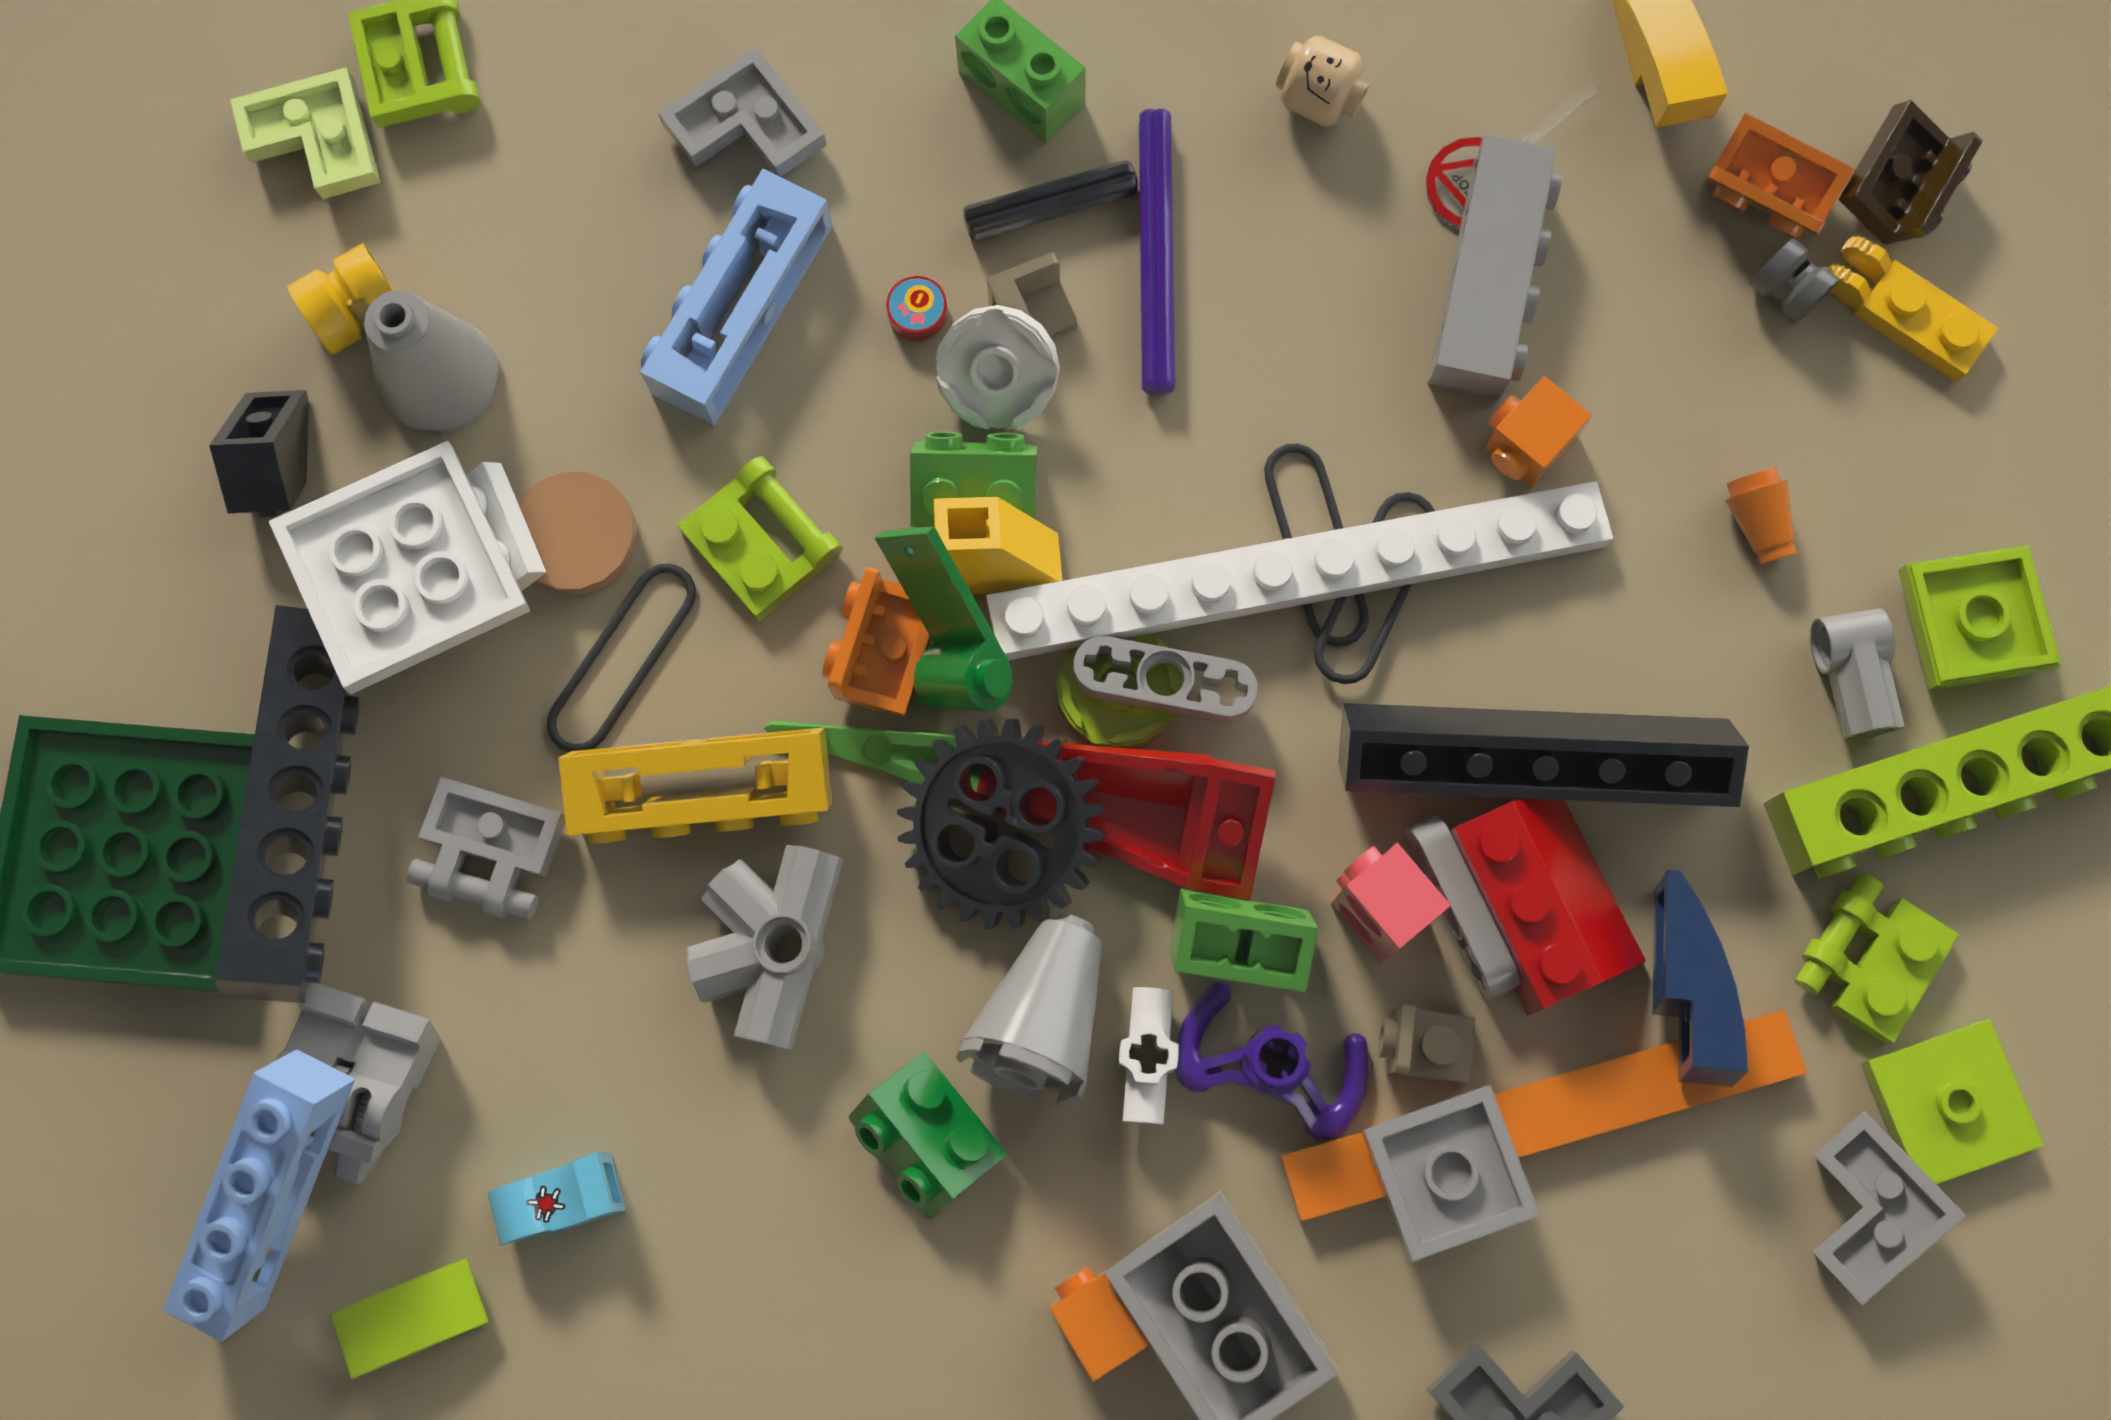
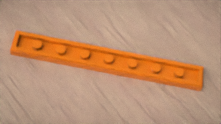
M1785 1009L1744 1021L1748 1073L1733 1087L1678 1082L1679 1040L1495 1093L1494 1096L1518 1158L1807 1074ZM1362 1132L1280 1156L1299 1221L1385 1197Z

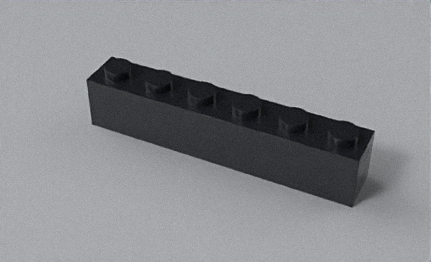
M1343 703L1338 764L1345 791L1740 807L1749 745L1732 722L1725 718Z

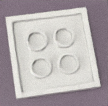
M449 441L443 442L269 521L343 688L350 695L530 612V608Z

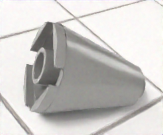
M397 290L384 293L370 304L365 314L364 327L377 389L387 410L407 428L419 432L420 430L438 431L440 434L454 433L475 423L492 405L496 395L494 388L497 374H500L499 360L487 337L472 324L407 291Z
M1059 914L1057 920L1048 919L1041 922L962 1038L956 1055L959 1063L971 1057L974 1062L970 1072L976 1077L999 1089L1029 1100L1037 1101L1040 1091L1044 1090L1059 1093L1055 1103L1056 1106L1068 1107L1080 1103L1087 1084L1103 945L1102 941L1093 934L1094 926L1091 923L1070 914Z

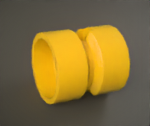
M364 243L333 260V271L329 274L316 269L287 286L300 312L316 336L333 356L363 339L364 318L368 307L380 295L395 291Z

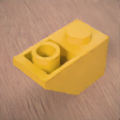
M999 497L934 499V527L972 594L1000 593L1062 581L1058 533Z

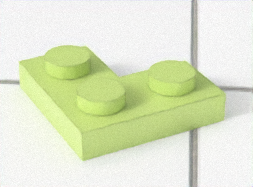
M347 67L230 99L242 152L251 163L305 149L314 189L322 199L380 183L355 81Z

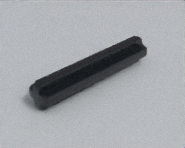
M1123 160L967 205L963 209V218L969 236L972 240L977 241L1133 196L1138 192V179L1131 161Z

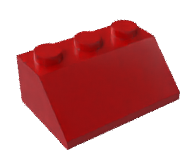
M1520 798L1458 825L1450 831L1515 962L1520 977V986L1514 989L1527 1016L1646 962L1565 800Z

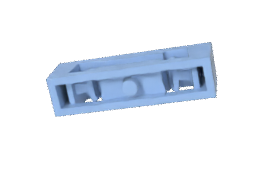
M765 169L761 170L752 186L746 185L738 194L733 206L731 222L722 236L716 235L709 242L703 255L702 270L692 286L686 285L681 289L672 307V320L661 337L655 336L648 343L641 359L642 369L640 374L651 395L714 427L833 228L826 199ZM758 244H760V254L765 256L720 331L725 341L717 352L715 348L716 342L710 338L754 266L755 262L752 254Z
M297 1049L253 1073L165 1303L164 1312L223 1342L266 1309L355 1082L354 1078ZM315 1130V1135L312 1137L310 1134ZM268 1247H269L270 1250H269L268 1256H267V1258H266V1257H265V1254H266L267 1249H268ZM262 1268L257 1282L253 1281L255 1272Z

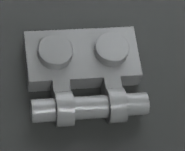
M440 776L418 837L426 842L442 847L435 864L414 859L408 869L407 882L428 889L430 897L446 902H451L456 897L482 905L484 913L503 919L508 914L531 920L537 909L539 897L538 895L517 889V882L521 871L546 878L565 825V815L561 812ZM467 854L496 863L490 881L463 873V865Z

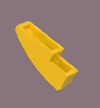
M1612 0L1635 86L1644 85L1655 127L1715 117L1728 92L1713 47L1692 1Z

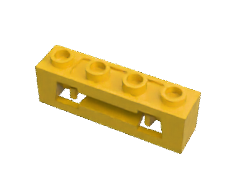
M825 727L571 751L558 758L567 835L586 834L588 844H602L625 840L626 830L651 828L653 838L681 836L691 833L690 824L714 821L716 831L718 832L745 830L755 827L754 818L778 815L780 825L809 824L819 821L818 812L828 811L833 803ZM789 753L788 760L760 761V765L755 766L757 789L788 785L787 792L756 794V788L751 787L655 796L640 806L618 808L615 806L614 801L624 800V802L635 801L637 796H642L640 776L746 766L747 762L753 760L752 757ZM638 767V773H630L624 776L608 777L606 771Z

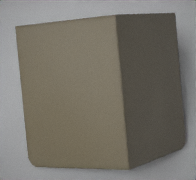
M1054 252L987 278L990 306L1000 305L1023 311L1042 324L1051 339L1077 328V317L1060 283V263Z

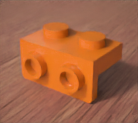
M1744 113L1706 181L1717 186L1711 195L1715 199L1741 212H1744L1747 206L1751 204L1771 214L1766 225L1799 241L1803 232L1811 236L1820 233L1825 224L1824 220L1855 168Z
M866 567L861 583L852 581L847 590L842 608V618L848 619L842 641L833 640L828 648L823 664L822 676L829 679L828 687L834 699L907 720L916 692L914 688L916 664L922 654L930 647L932 639L901 584L884 580L881 577L880 570Z

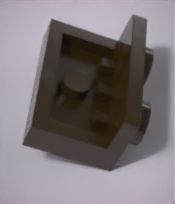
M1912 100L1895 104L1838 200L1885 245L1913 238H1922L1935 230L1943 220L1944 208L1956 187L1970 173L1972 168L1971 161L1983 140L1974 131L1949 138Z

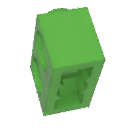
M990 0L955 35L958 72L1046 144L1085 104L1086 67L1002 0Z
M1180 889L1169 952L1174 971L1306 992L1318 926L1308 909Z

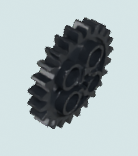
M1017 718L1006 720L1001 735L998 734L997 727L992 719L980 720L978 739L967 726H959L954 729L957 747L955 748L944 739L934 741L932 745L939 761L935 762L927 758L917 759L914 764L925 777V780L923 782L911 781L903 784L902 788L916 798V803L912 806L897 809V815L913 821L914 830L905 832L897 838L898 842L916 844L918 850L904 864L906 868L925 866L928 873L921 880L918 888L920 891L938 885L943 889L937 903V908L940 910L956 901L961 902L960 921L963 923L971 920L979 910H983L985 928L992 929L998 926L1002 914L1005 912L1012 929H1018L1025 923L1026 908H1028L1036 921L1040 923L1050 917L1047 899L1061 909L1066 908L1072 903L1065 887L1066 884L1079 890L1085 889L1090 884L1087 877L1079 869L1080 865L1095 867L1101 864L1102 858L1096 852L1089 849L1088 845L1089 842L1103 840L1108 837L1107 831L1091 825V817L1106 811L1107 804L1088 802L1086 795L1100 784L1098 778L1080 781L1077 772L1083 767L1087 759L1082 755L1065 761L1061 757L1068 740L1065 737H1059L1047 746L1043 745L1044 725H1033L1025 737H1021V726ZM978 764L987 765L996 775V791L989 799L978 795L972 787V772ZM1038 787L1051 792L1057 802V813L1049 823L1037 819L1030 809V797ZM953 798L959 799L968 807L985 815H992L1007 810L1006 822L1029 832L1050 836L1054 839L1055 846L1047 848L1037 840L1018 831H1013L999 837L997 835L999 825L996 822L977 815L956 811L950 806V801ZM955 824L963 825L973 835L974 849L969 858L960 857L950 847L949 834ZM1013 848L1025 851L1033 860L1034 873L1029 882L1017 880L1008 870V855Z

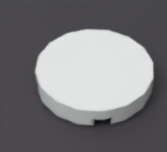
M1000 305L973 309L953 323L939 344L936 356V369L938 373L936 380L940 394L953 413L975 427L988 430L990 427L1005 428V430L1020 428L1042 413L1056 391L1060 371L1056 346L1042 324L1021 310Z

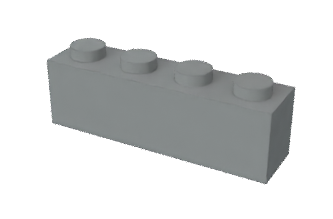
M1484 134L1473 163L1428 384L1500 399L1510 380L1520 381L1528 352V345L1518 343L1522 322L1531 324L1540 292L1539 287L1530 285L1534 265L1543 266L1551 238V230L1542 228L1545 209L1554 210L1562 184L1563 174L1553 172L1557 153L1556 148Z

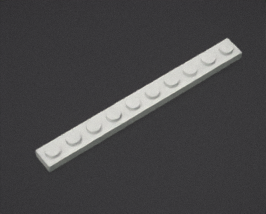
M1597 481L989 594L986 595V604L992 631L1008 660L1080 647L1086 640L1096 636L1124 639L1343 596L1605 548L1614 538Z

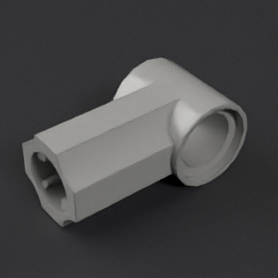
M1879 608L1815 618L1810 627L1811 653L1819 671L1829 675L1843 738L1854 740L1871 738L1895 732L1905 727L1890 668V662L1893 660L1895 653V636L1887 613Z

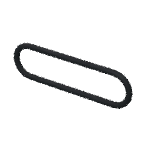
M1299 443L1285 444L1275 449L1267 458L1264 474L1283 540L1292 538L1274 480L1273 469L1276 461L1287 453L1297 452L1303 454L1313 462L1334 530L1343 529L1325 466L1319 454L1310 447ZM1363 593L1354 595L1360 616L1357 628L1351 634L1344 637L1329 635L1326 644L1346 646L1357 641L1364 634L1369 622V614ZM1312 603L1304 604L1303 609L1308 625L1313 634L1318 638L1321 628L1316 620Z
M1411 492L1396 493L1383 502L1372 523L1383 521L1389 509L1398 502L1409 501L1416 503L1423 508L1425 513L1434 512L1435 510L1431 503L1421 495ZM1412 584L1400 587L1365 664L1358 672L1350 675L1335 673L1327 666L1323 656L1325 643L1348 596L1336 598L1314 648L1315 664L1321 674L1332 682L1343 685L1357 683L1366 678L1380 655Z
M658 564L647 569L639 577L553 704L547 717V731L552 742L561 750L571 752L594 749L604 740L690 612L696 599V586L691 575L682 567L674 564ZM660 573H672L679 576L687 588V596L682 607L598 732L591 740L582 744L566 742L559 735L556 728L558 715L632 604L653 576Z

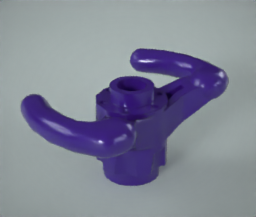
M1216 982L1211 985L1194 1002L1181 1024L1176 1044H1178V1063L1174 1074L1177 1081L1194 1093L1206 1092L1213 1086L1229 1082L1248 1088L1261 1095H1267L1293 1106L1304 1122L1305 1130L1313 1138L1336 1140L1341 1137L1357 1117L1367 1094L1370 1062L1366 1038L1357 1033H1351L1345 1038L1343 1042L1345 1056L1343 1087L1338 1100L1328 1105L1309 1075L1311 1064L1308 1062L1305 1053L1307 1042L1299 1033H1287L1278 1025L1265 1027L1248 1040L1244 1048L1203 1058L1199 1048L1203 1035L1213 1017L1231 1000L1232 996L1228 985L1222 982ZM1265 1052H1276L1283 1059V1071L1276 1076H1268L1266 1074L1267 1064L1260 1060ZM1240 1062V1071L1230 1069L1222 1072L1221 1066ZM1300 1085L1309 1101L1306 1102L1302 1095L1292 1090Z

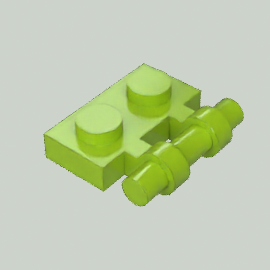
M1860 873L1850 891H1841L1831 907L1835 915L1820 940L1812 939L1801 956L1806 963L1794 982L1803 990L1814 995L1819 994L1828 978L1839 984L1841 987L1828 1008L1884 1045L1892 1044L1897 1040L1959 934L1904 898L1893 901L1885 915H1882L1877 911L1873 903L1884 885L1875 877ZM1858 930L1868 936L1870 940L1854 964L1847 959L1844 951Z

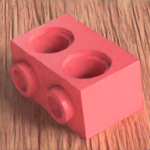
M1398 843L1383 855L1373 846L1343 871L1344 874L1336 880L1342 891L1331 902V905L1380 963L1399 950L1451 906Z

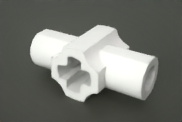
M1133 987L1129 1038L1121 1040L1118 1056V1067L1126 1071L1122 1122L1152 1125L1164 1124L1167 1074L1174 1072L1178 1063V1044L1170 1041L1172 990ZM1141 1039L1155 1040V1051L1166 1053L1165 1065L1156 1063L1153 1074L1142 1073L1140 1061L1130 1059L1129 1057L1130 1048L1140 1049Z

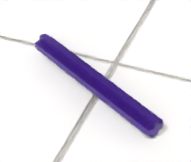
M1148 108L1139 115L1142 389L1146 394L1166 395L1172 393L1175 388L1171 114L1168 110Z

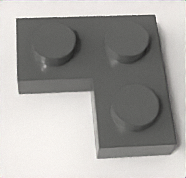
M1474 1344L1426 1389L1452 1420H1611L1624 1408L1623 1404L1578 1353L1570 1351L1523 1395L1480 1345Z

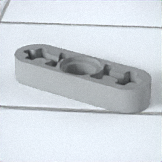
M1096 636L1086 640L1080 645L1074 657L1073 674L1079 689L1089 697L1220 723H1234L1249 714L1258 693L1256 677L1249 667L1239 661L1109 636ZM1099 654H1108L1111 656V666L1130 671L1131 658L1142 659L1137 669L1136 690L1125 688L1128 682V675L1111 672L1108 673L1105 682L1093 680V670L1089 667H1084L1085 663H1096ZM1158 664L1175 666L1183 676L1184 683L1182 688L1170 696H1161L1154 693L1146 681L1149 670ZM1194 669L1204 671L1202 685L1219 687L1224 677L1235 679L1236 690L1244 692L1245 697H1235L1232 706H1224L1220 704L1219 693L1200 689L1199 702L1188 700L1194 684Z
M1434 815L1405 829L1406 839L1419 869L1451 905L1441 915L1480 992L1486 999L1490 1000L1519 987L1520 977L1515 962L1444 821L1438 815Z

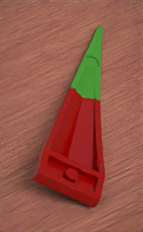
M772 721L764 727L768 733L825 727L828 754L908 781L923 782L925 780V777L914 764L917 759L927 758L935 762L939 761L932 745L934 741L944 739L955 748L957 747L955 735L784 721ZM1043 742V745L1047 746L1051 742ZM1066 744V748L1061 756L1065 761L1082 755L1087 759L1083 767L1077 772L1080 781L1098 778L1100 784L1094 790L1086 794L1088 802L1107 804L1106 811L1091 817V825L1107 831L1108 837L1103 840L1089 842V849L1187 889L1251 900L1276 778L1275 770L1212 759V755ZM978 764L972 772V787L978 795L989 799L996 791V775L987 765ZM1036 788L1030 797L1031 812L1040 821L1049 823L1057 813L1056 799L1048 790ZM1004 810L998 813L1006 816L1008 811Z

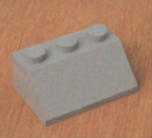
M1222 1190L1173 1222L1104 1272L1199 1420H1272L1338 1375L1337 1362Z

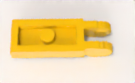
M1852 236L1842 247L1841 253L1843 254L1842 257L1846 260L1845 262H1848L1850 266L1856 267L1857 271L1876 282L1872 290L1866 279L1857 273L1851 272V269L1839 266L1838 264L1828 266V269L1840 279L1830 291V294H1834L1838 300L1855 310L1856 312L1853 315L1952 381L1959 382L1968 373L1999 329L1896 260L1892 262L1886 250L1877 244L1874 245L1871 240L1868 241L1865 237Z

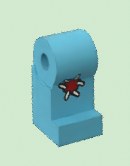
M605 1152L592 1153L572 1160V1163L487 1192L500 1246L520 1242L549 1232L550 1235L626 1211L612 1153Z

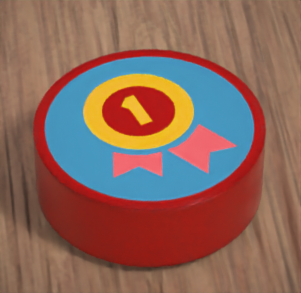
M924 276L906 277L897 282L887 296L886 310L890 325L903 338L913 341L927 340L937 335L945 326L948 317L947 299L941 286L934 280Z

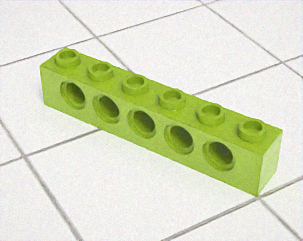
M2111 686L1784 791L1763 804L1791 875L1814 868L1818 880L1857 867L1853 855L1871 849L1875 850L1878 860L1916 848L1917 844L1913 836L1932 829L1935 830L1938 840H1942L1977 828L1978 826L1973 817L1975 815L1994 810L1998 821L2037 808L2038 806L2033 796L2054 790L2057 800L2061 801L2098 788L2094 777L2111 771ZM2082 730L2094 738L2097 745L2096 755L2084 746ZM2022 749L2027 750L2035 757L2038 763L2037 775L2031 773L2024 766L2021 757ZM1962 768L1971 771L1976 776L1979 782L1978 795L1971 793L1964 786L1961 779ZM1902 787L1910 789L1918 797L1920 802L1919 815L1909 812L1904 807L1900 796ZM1842 806L1850 808L1859 817L1861 823L1859 835L1850 833L1842 825L1840 820V809Z

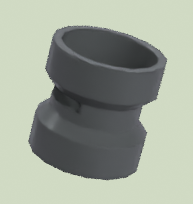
M1793 238L1763 266L1751 280L1750 285L1762 296H1773L1780 302L1781 313L1796 325L1834 288L1840 279L1827 267H1816L1808 259V250ZM1793 276L1796 277L1791 283L1789 282Z

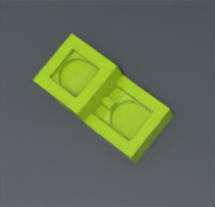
M467 1258L394 1286L330 1314L351 1380L415 1355L421 1350L488 1323Z

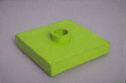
M2029 545L1904 565L1898 570L1928 690L2048 672L2062 666Z
M1991 1019L1982 1020L1861 1062L1891 1138L1935 1184L2045 1146Z

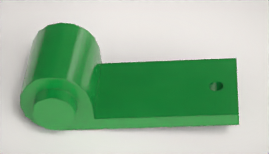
M929 526L882 531L875 537V540L934 642L922 654L916 664L914 688L918 699L925 707L933 711H988L998 709L1010 695L1013 683L1012 669L1008 658L936 528Z

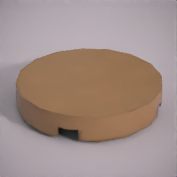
M561 472L540 480L522 496L518 505L546 570V573L535 581L539 586L551 591L567 592L569 595H586L609 586L627 569L633 556L631 552L635 545V539L637 540V523L626 498L608 480L588 472Z

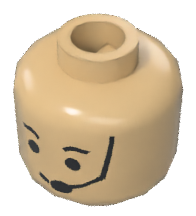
M1316 35L1307 40L1304 45L1297 41L1294 43L1281 67L1275 86L1282 90L1281 99L1285 108L1323 127H1330L1338 122L1343 113L1352 117L1355 116L1370 83L1360 79L1363 71V60L1357 52L1323 36Z

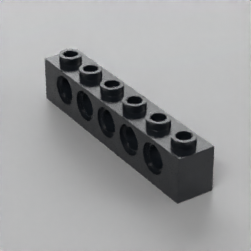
M275 606L215 977L220 997L305 1003L307 983H320L325 943L313 941L317 918L329 919L331 913L334 879H323L326 855L338 856L343 817L332 816L335 794L347 795L351 756L341 755L343 734H356L360 697L349 696V693L343 688L313 619L306 608ZM310 674H322L332 680L327 686L320 689H307L298 683L303 677ZM303 732H312L323 738V741L318 746L307 750L297 749L289 744L292 737ZM293 792H304L315 799L308 808L301 811H289L279 805L284 796ZM284 853H294L306 860L304 866L292 874H279L269 868L271 861ZM273 916H287L297 923L292 933L280 939L267 938L259 932L262 923Z

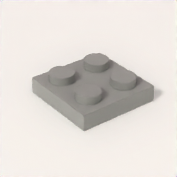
M1491 1085L1361 1130L1409 1261H1417L1541 1216Z

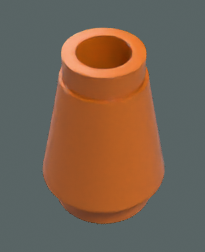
M1776 467L1744 476L1726 484L1731 498L1725 500L1753 552L1757 554L1760 564L1798 553L1794 543L1795 535L1788 481L1780 480Z

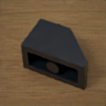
M306 390L245 393L210 443V451L228 514L252 513L253 516L266 518L280 515L292 509L307 483L309 400Z

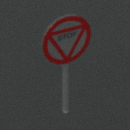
M1595 84L1586 86L1519 141L1534 144L1597 93V86ZM1481 137L1459 138L1442 147L1431 160L1425 178L1427 199L1434 212L1454 227L1460 228L1474 159L1483 139Z

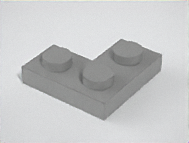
M756 47L658 112L661 124L695 168L743 135L746 136L772 171L779 177H782L827 146L823 131Z
M1865 1111L1814 1154L1863 1208L1812 1252L1862 1306L1967 1217Z

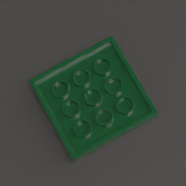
M19 715L0 812V974L219 992L215 977L255 734Z

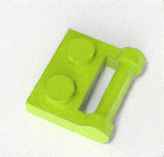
M396 0L347 12L370 117L377 128L446 111L460 114L468 113L480 106L481 99L478 87L473 80L469 79L456 23L461 16L457 0ZM426 23L433 25L446 81L430 86L416 26Z
M758 456L748 462L738 472L733 481L677 525L686 539L758 622L763 620L828 567L843 550V546L832 533L827 532L823 534L774 478L776 470L763 456ZM755 495L763 501L804 548L803 554L794 562L787 558L743 507Z

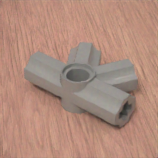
M786 845L774 890L742 859L737 860L729 867L723 868L708 884L701 900L734 933L687 947L688 958L686 963L691 983L698 994L699 1000L703 1003L746 991L734 1036L792 1051L812 975L820 968L824 959L825 944L823 935L844 861L842 858L803 846ZM798 931L802 938V949L799 955L791 962L781 963L777 956V945L780 939L789 932Z

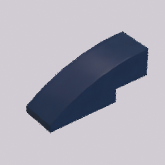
M1667 870L1654 889L1652 1014L1679 1017L1678 1082L1733 1087L1748 1073L1745 1025L1737 986L1723 945L1703 904L1681 871Z

